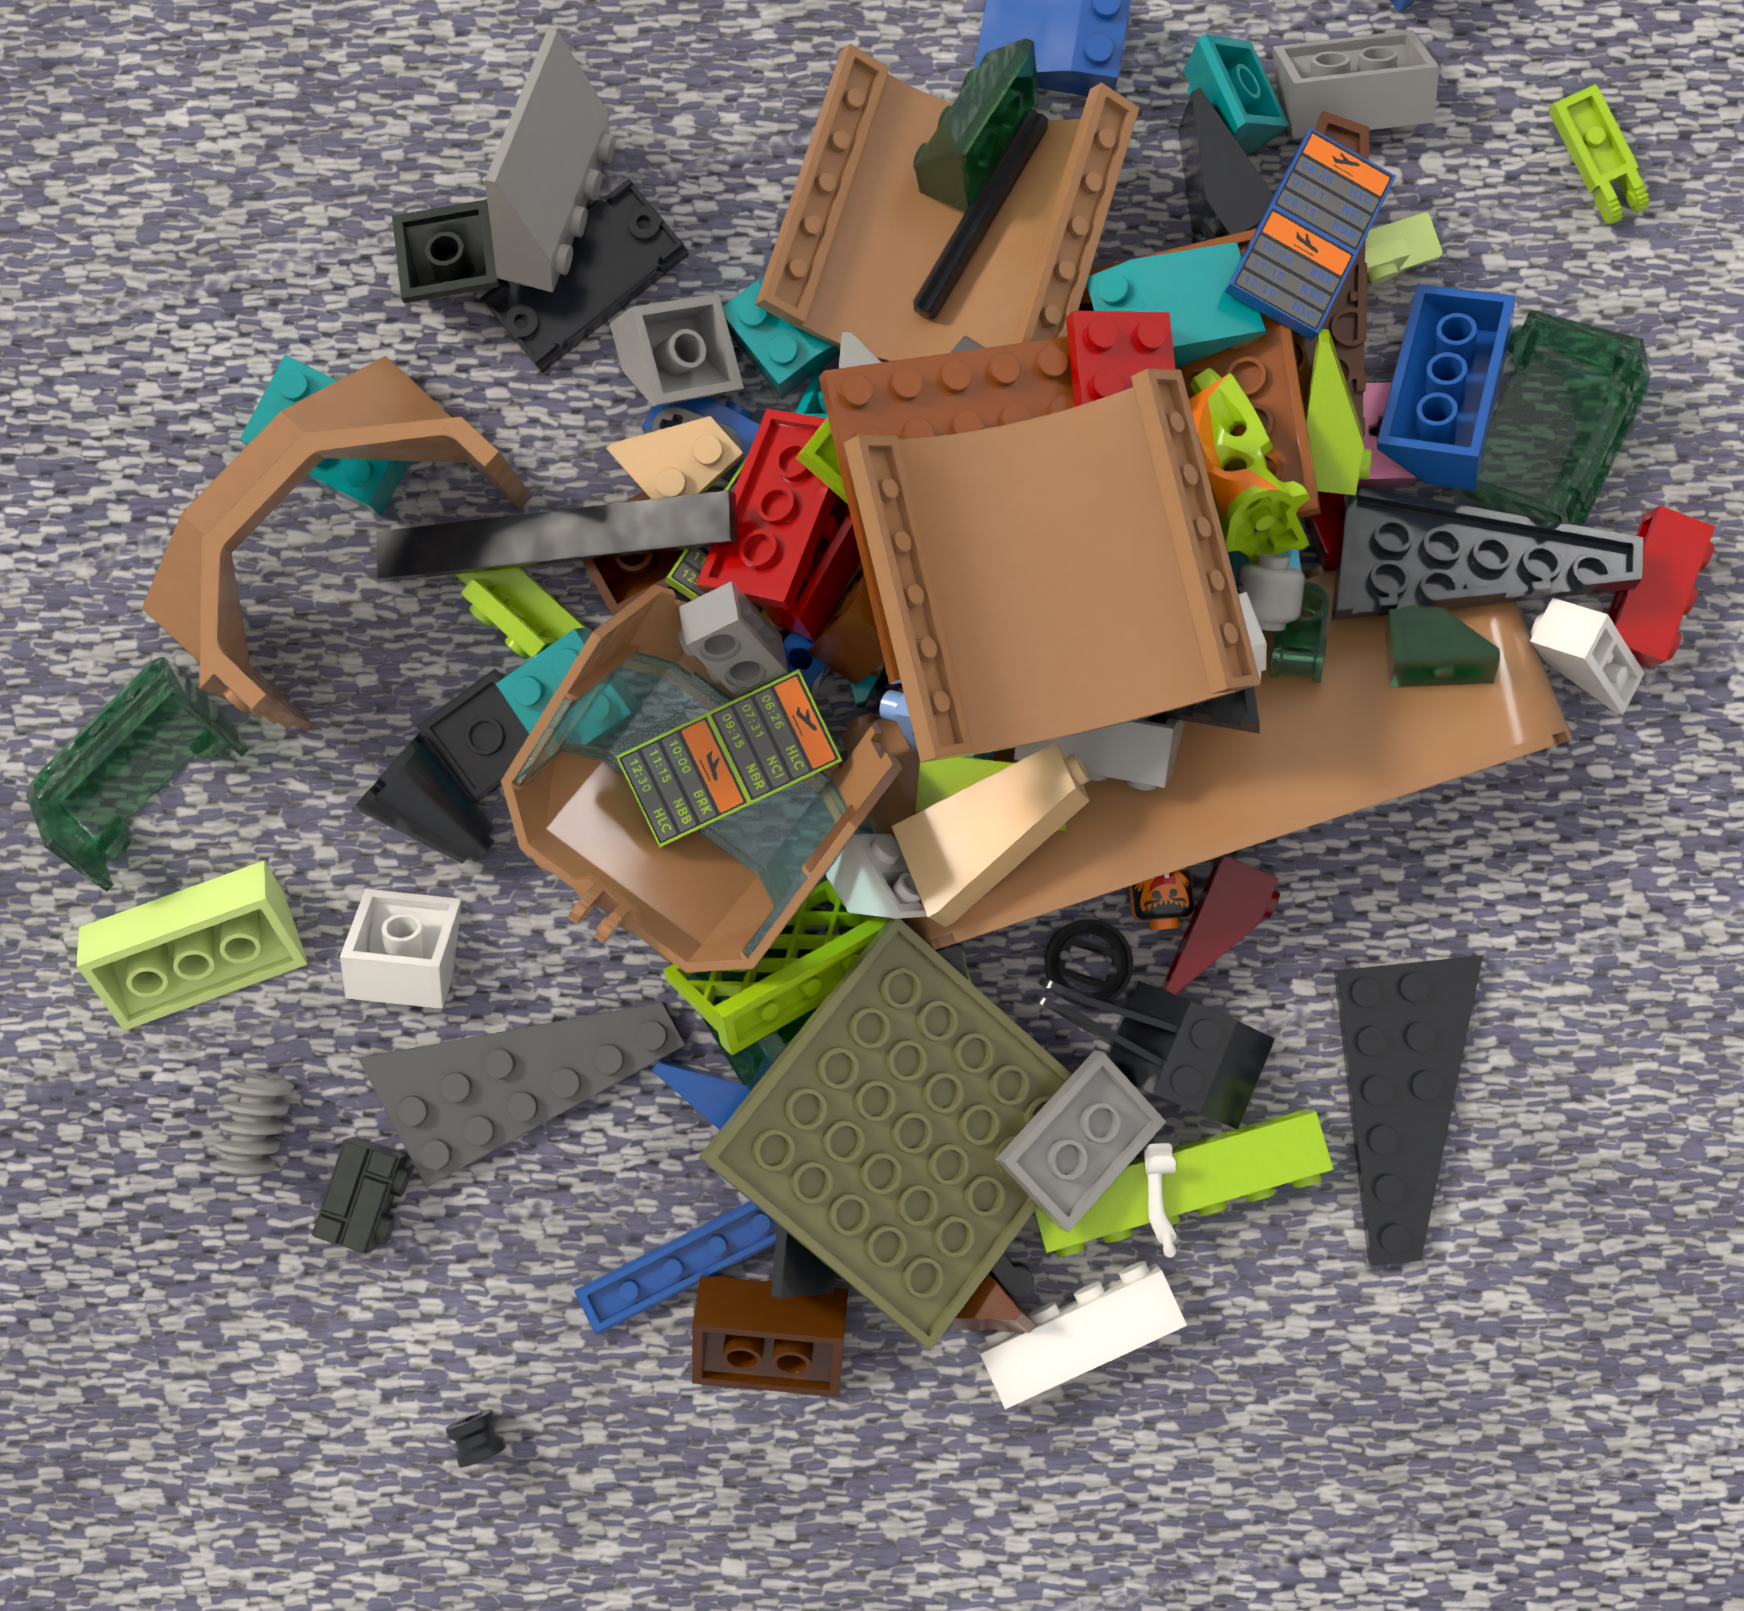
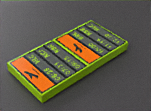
M799 669L616 756L659 848L842 761Z

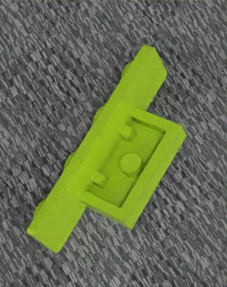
M521 567L455 574L467 585L461 594L472 603L469 607L470 612L487 626L492 627L495 624L508 636L505 639V643L516 654L525 659H528L530 656L532 658L573 629L587 628Z

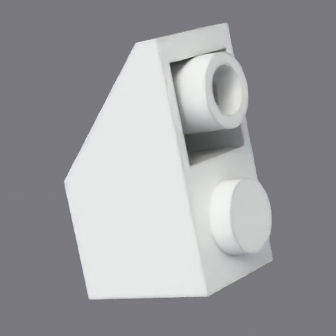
M892 833L853 835L826 873L827 878L848 913L895 919L927 916L899 844Z

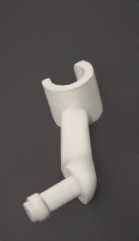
M1158 1143L1146 1145L1144 1149L1145 1171L1148 1175V1216L1158 1242L1164 1246V1255L1166 1257H1173L1176 1254L1173 1242L1177 1236L1163 1208L1162 1174L1175 1173L1176 1161L1172 1157V1144Z

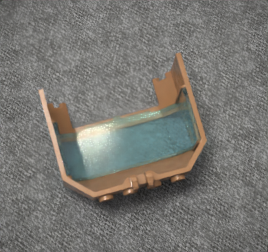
M654 585L591 633L502 778V787L519 848L533 858L540 868L556 875L572 887L581 897L570 911L568 918L578 924L589 915L594 905L609 915L601 921L596 929L597 932L594 937L604 944L620 926L627 932L634 933L654 948L664 960L677 965L686 973L754 969L903 768L895 754L884 753L879 744V740L884 734L877 721H875L845 763L841 761L659 848L616 756L737 698L722 682L719 684L715 683L708 674L705 665L697 657H689L682 648L678 637V631L682 629L679 607L688 602L675 599L676 595L673 589Z

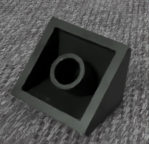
M487 199L392 216L403 303L500 287L502 279L496 277Z

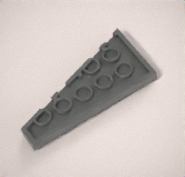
M660 1002L365 1056L358 1059L427 1188L687 1044L665 1003Z

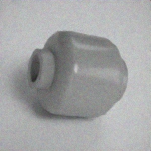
M1261 553L1258 556V562L1245 564L1239 569L1236 585L1238 594L1247 592L1261 630H1285L1286 623L1293 622L1300 616L1305 575L1296 567L1289 566L1290 557Z

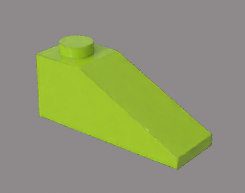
M1320 329L1305 410L1317 489L1321 492L1356 496L1358 480L1368 479L1372 450L1364 449L1363 431L1329 329Z

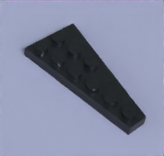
M1357 487L1356 496L1345 494L1343 500L1331 621L1632 590L1642 580L1643 537Z
M1483 955L1334 970L1368 1263L1372 1266L1421 1261Z

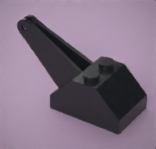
M1041 977L1039 985L1081 1003L1121 1015L1113 1032L1083 1014L1037 994H1034L1031 1000L1049 1008L1107 1043L1109 1046L1105 1054L1135 1087L1238 1130L1275 1038L1233 1018L1141 981H1135L1125 1005L1067 988Z

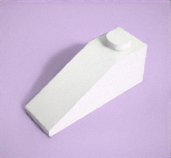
M1552 598L1545 613L1539 614L1533 624L1531 644L1546 663L1610 710L1623 715L1644 675L1641 666L1608 614Z

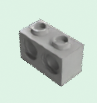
M732 581L679 607L682 629L678 631V637L682 648L689 657H697L705 665L712 680L717 684L722 682L736 698L789 673L781 634Z

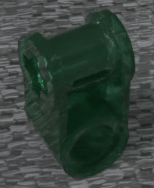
M1305 582L1301 610L1311 611L1315 615L1311 617L1299 616L1295 621L1286 623L1285 630L1276 632L1270 677L1278 678L1283 673L1312 677L1313 682L1321 683L1327 638L1325 636L1329 612V596L1320 585Z

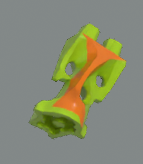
M1207 368L1193 377L1190 387L1195 396L1189 399L1211 489L1215 497L1227 552L1241 551L1252 563L1258 562V556L1261 553L1281 554L1290 549L1302 550L1310 544L1296 512L1300 506L1311 499L1304 486L1295 481L1284 483L1268 470L1264 455L1274 447L1251 402L1231 373L1221 378L1213 369ZM1244 425L1247 430L1242 436L1235 437L1231 435L1230 432L1235 426ZM1224 468H1229V469H1243V470H1238V471L1230 472V471H1224Z

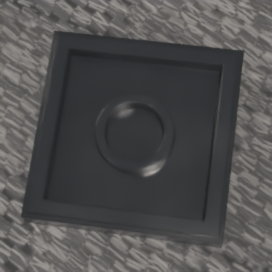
M493 669L417 725L475 803H478L502 785V778L529 736L528 731L496 685V683L503 679L496 669Z

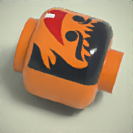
M1186 868L1128 886L1132 917L1138 921H1149L1150 930L1179 928L1178 918L1187 917L1194 911L1191 874Z

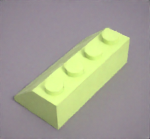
M265 861L79 927L76 967L124 1031L307 965V958L284 891Z

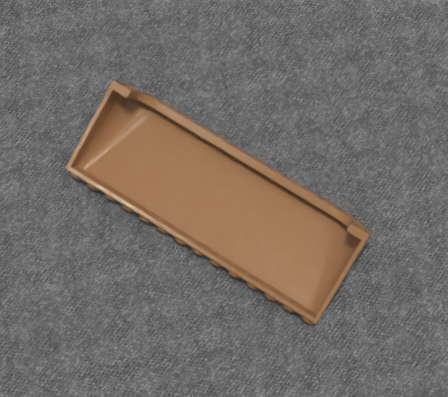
M1322 565L1306 571L1308 579H1305L1300 616L1295 621L1286 623L1285 630H1262L1267 643L1266 670L1261 671V684L1254 686L1260 734L1185 721L1173 773L1165 788L1157 787L1154 790H1139L1130 787L1126 780L1110 777L1102 781L1090 780L1083 784L1090 801L1068 820L1066 831L1057 830L955 923L944 927L928 916L901 919L934 950L1555 746L1572 740L1573 737L1539 654L1530 642L1531 635L1517 602L1331 621L1337 569L1333 568L1324 571ZM871 713L848 721L849 730L842 733L841 738L849 758L872 724L877 721L884 734L879 740V744L884 753L895 754L903 768L868 815L873 834L892 833L897 841L891 826L916 814L920 758L918 752L909 748L897 722L884 718L877 720L875 713ZM1015 747L998 750L993 758V761L1012 763L1020 760H1014Z

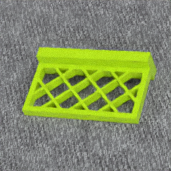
M828 879L815 886L787 924L795 925L793 934H780L770 946V948L788 949L785 958H761L754 969L723 970L728 972H746L743 982L720 981L723 971H712L709 981L686 979L687 976L695 972L686 973L675 964L663 970L666 981L718 1031L721 1045L731 1055H734L818 1007L887 922L888 918L848 913ZM827 899L835 905L833 912L810 911L811 908ZM805 926H829L827 935L803 934ZM839 926L855 927L842 935H837ZM799 949H816L801 958H796ZM757 972L773 973L759 982H754ZM715 996H732L716 1006L712 1005Z

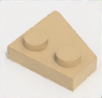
M711 416L614 442L606 448L650 499L705 493L745 457L740 448Z

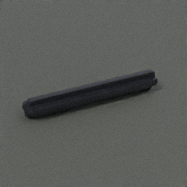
M1034 109L1024 112L914 298L913 310L919 315L930 320L938 316L1048 129V119L1044 114L1038 113Z

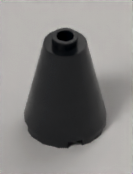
M420 732L354 806L361 813L460 864H463L468 858L476 863L495 842L489 836V833L494 828L429 740Z

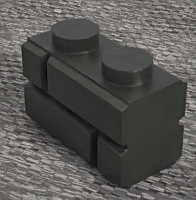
M354 1136L344 1139L312 1232L313 1237L367 1254L377 1249L379 1243L385 1245L391 1236L396 1216L389 1214L394 1197L403 1196L410 1180L411 1169L405 1167L409 1154Z

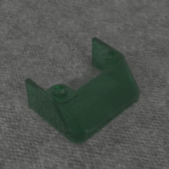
M159 657L139 672L35 776L28 787L26 796L44 847L107 892L114 884L106 863L121 857L130 844V838H128L130 827L127 820L193 754L199 759L205 760L212 756L217 758L231 748L243 757L249 749L233 722L181 670L165 657Z

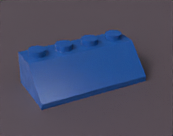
M1421 284L1416 286L1377 440V449L1425 484L1474 491L1476 489L1512 334L1516 295Z

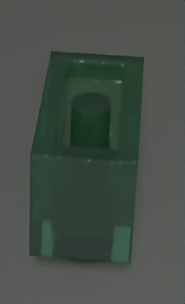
M1408 605L1401 609H1389L1385 641L1390 688L1494 683L1500 661L1499 648L1444 608H1425L1421 605Z

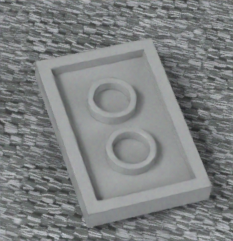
M1094 1050L995 1160L1061 1230L1070 1232L1162 1128L1166 1120L1103 1051Z

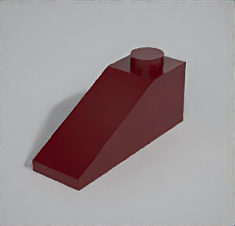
M1226 855L1217 857L1161 989L1176 995L1257 927L1262 917L1269 919L1280 897V892L1274 890L1279 878Z

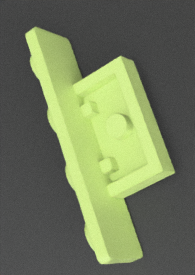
M1427 212L1369 230L1365 242L1367 282H1370L1371 285L1386 282L1396 277L1401 271L1438 260L1443 252L1431 217Z

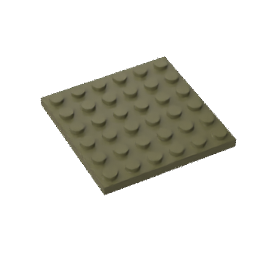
M889 918L700 1154L699 1158L919 1344L931 1351L1037 1209L1038 1205L995 1159L1072 1076V1073L900 918Z

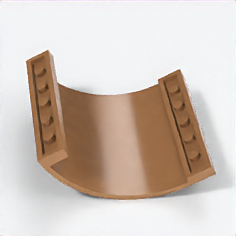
M852 44L842 49L755 305L816 338L839 348L841 347L842 333L852 332L881 362L950 353L964 336L970 337L986 348L1066 337V317L1072 311L1079 310L1140 107L1101 82L1090 89L1080 119L1048 120V129L941 311L935 319L930 320L913 310V300L1020 119L989 114L947 102L914 88L888 74L889 67Z
M1147 368L1131 376L1132 388L1080 406L1007 425L921 438L898 439L897 435H857L844 442L921 763L998 751L1088 732L1190 706L1261 684L1181 370Z

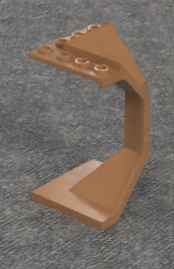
M386 356L285 408L271 420L181 513L142 606V609L200 663V690L230 701L243 713L250 711L259 719L264 716L271 723L276 724L278 722L288 730L295 726L308 731L314 724L250 664L232 552L323 458L470 463L519 510L533 496L492 444L462 416L451 417Z

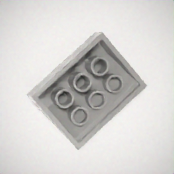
M550 28L546 31L485 178L496 277L553 292L560 274L567 275L573 257L572 242L575 236L582 237L588 214L586 206L589 199H597L602 180L600 170L603 163L610 164L613 158L616 137L613 134H609V113L558 30Z

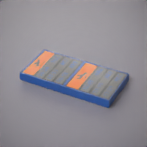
M1310 127L1293 156L1224 292L1312 341L1319 333L1396 175Z

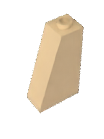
M1054 743L891 826L926 914L930 919L944 927L955 923L1090 801L1083 786L1090 779L1076 753L1069 756L1057 743Z

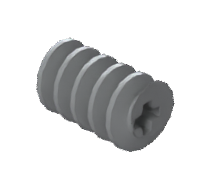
M234 1068L233 1071L246 1077L245 1082L229 1084L228 1090L239 1095L241 1099L240 1102L225 1103L223 1109L235 1115L236 1119L235 1121L219 1124V1129L230 1134L231 1139L215 1142L214 1144L215 1149L227 1155L226 1160L211 1161L209 1167L228 1174L255 1177L258 1174L274 1170L275 1161L265 1154L278 1152L280 1143L270 1135L283 1132L285 1124L275 1116L287 1113L290 1106L278 1096L292 1094L294 1085L286 1079L269 1072Z

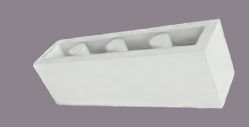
M1146 1261L1135 1263L1118 1273L1121 1280L1103 1287L1101 1282H1095L1077 1290L1074 1293L1076 1300L1060 1308L1053 1302L1035 1309L1029 1314V1317L1037 1326L1030 1333L988 1331L985 1333L984 1338L986 1342L978 1345L979 1352L1004 1408H1010L1187 1326L1160 1267L1156 1263L1148 1267Z

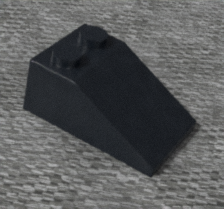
M1198 87L1190 94L1178 128L1191 230L1194 234L1192 237L1193 244L1256 229L1274 195L1201 88Z

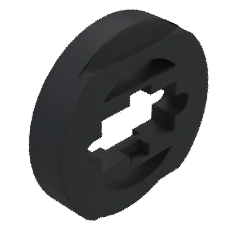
M1094 919L1078 920L1061 928L1051 939L1045 954V972L1048 980L1074 990L1077 989L1070 986L1063 976L1101 987L1102 989L1098 991L1084 993L1113 1001L1121 995L1130 982L1133 972V955L1126 938L1112 925ZM1083 934L1097 935L1105 939L1114 950L1085 942L1075 937ZM1073 945L1112 958L1110 965L1117 968V973L1114 976L1107 974L1106 981L1066 969L1067 961L1060 958V953L1062 951L1070 952ZM1057 993L1064 1000L1074 1005L1093 1007Z

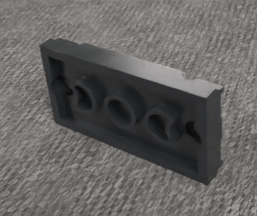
M627 179L602 200H596L587 207L588 214L582 237L575 236L571 245L573 247V257L567 275L560 274L553 292L502 280L500 287L492 288L480 298L541 373H544L689 256L684 243L670 229L630 179ZM643 218L651 221L650 226L646 229L638 227V222ZM527 317L528 324L522 328L517 327L516 321L518 318Z

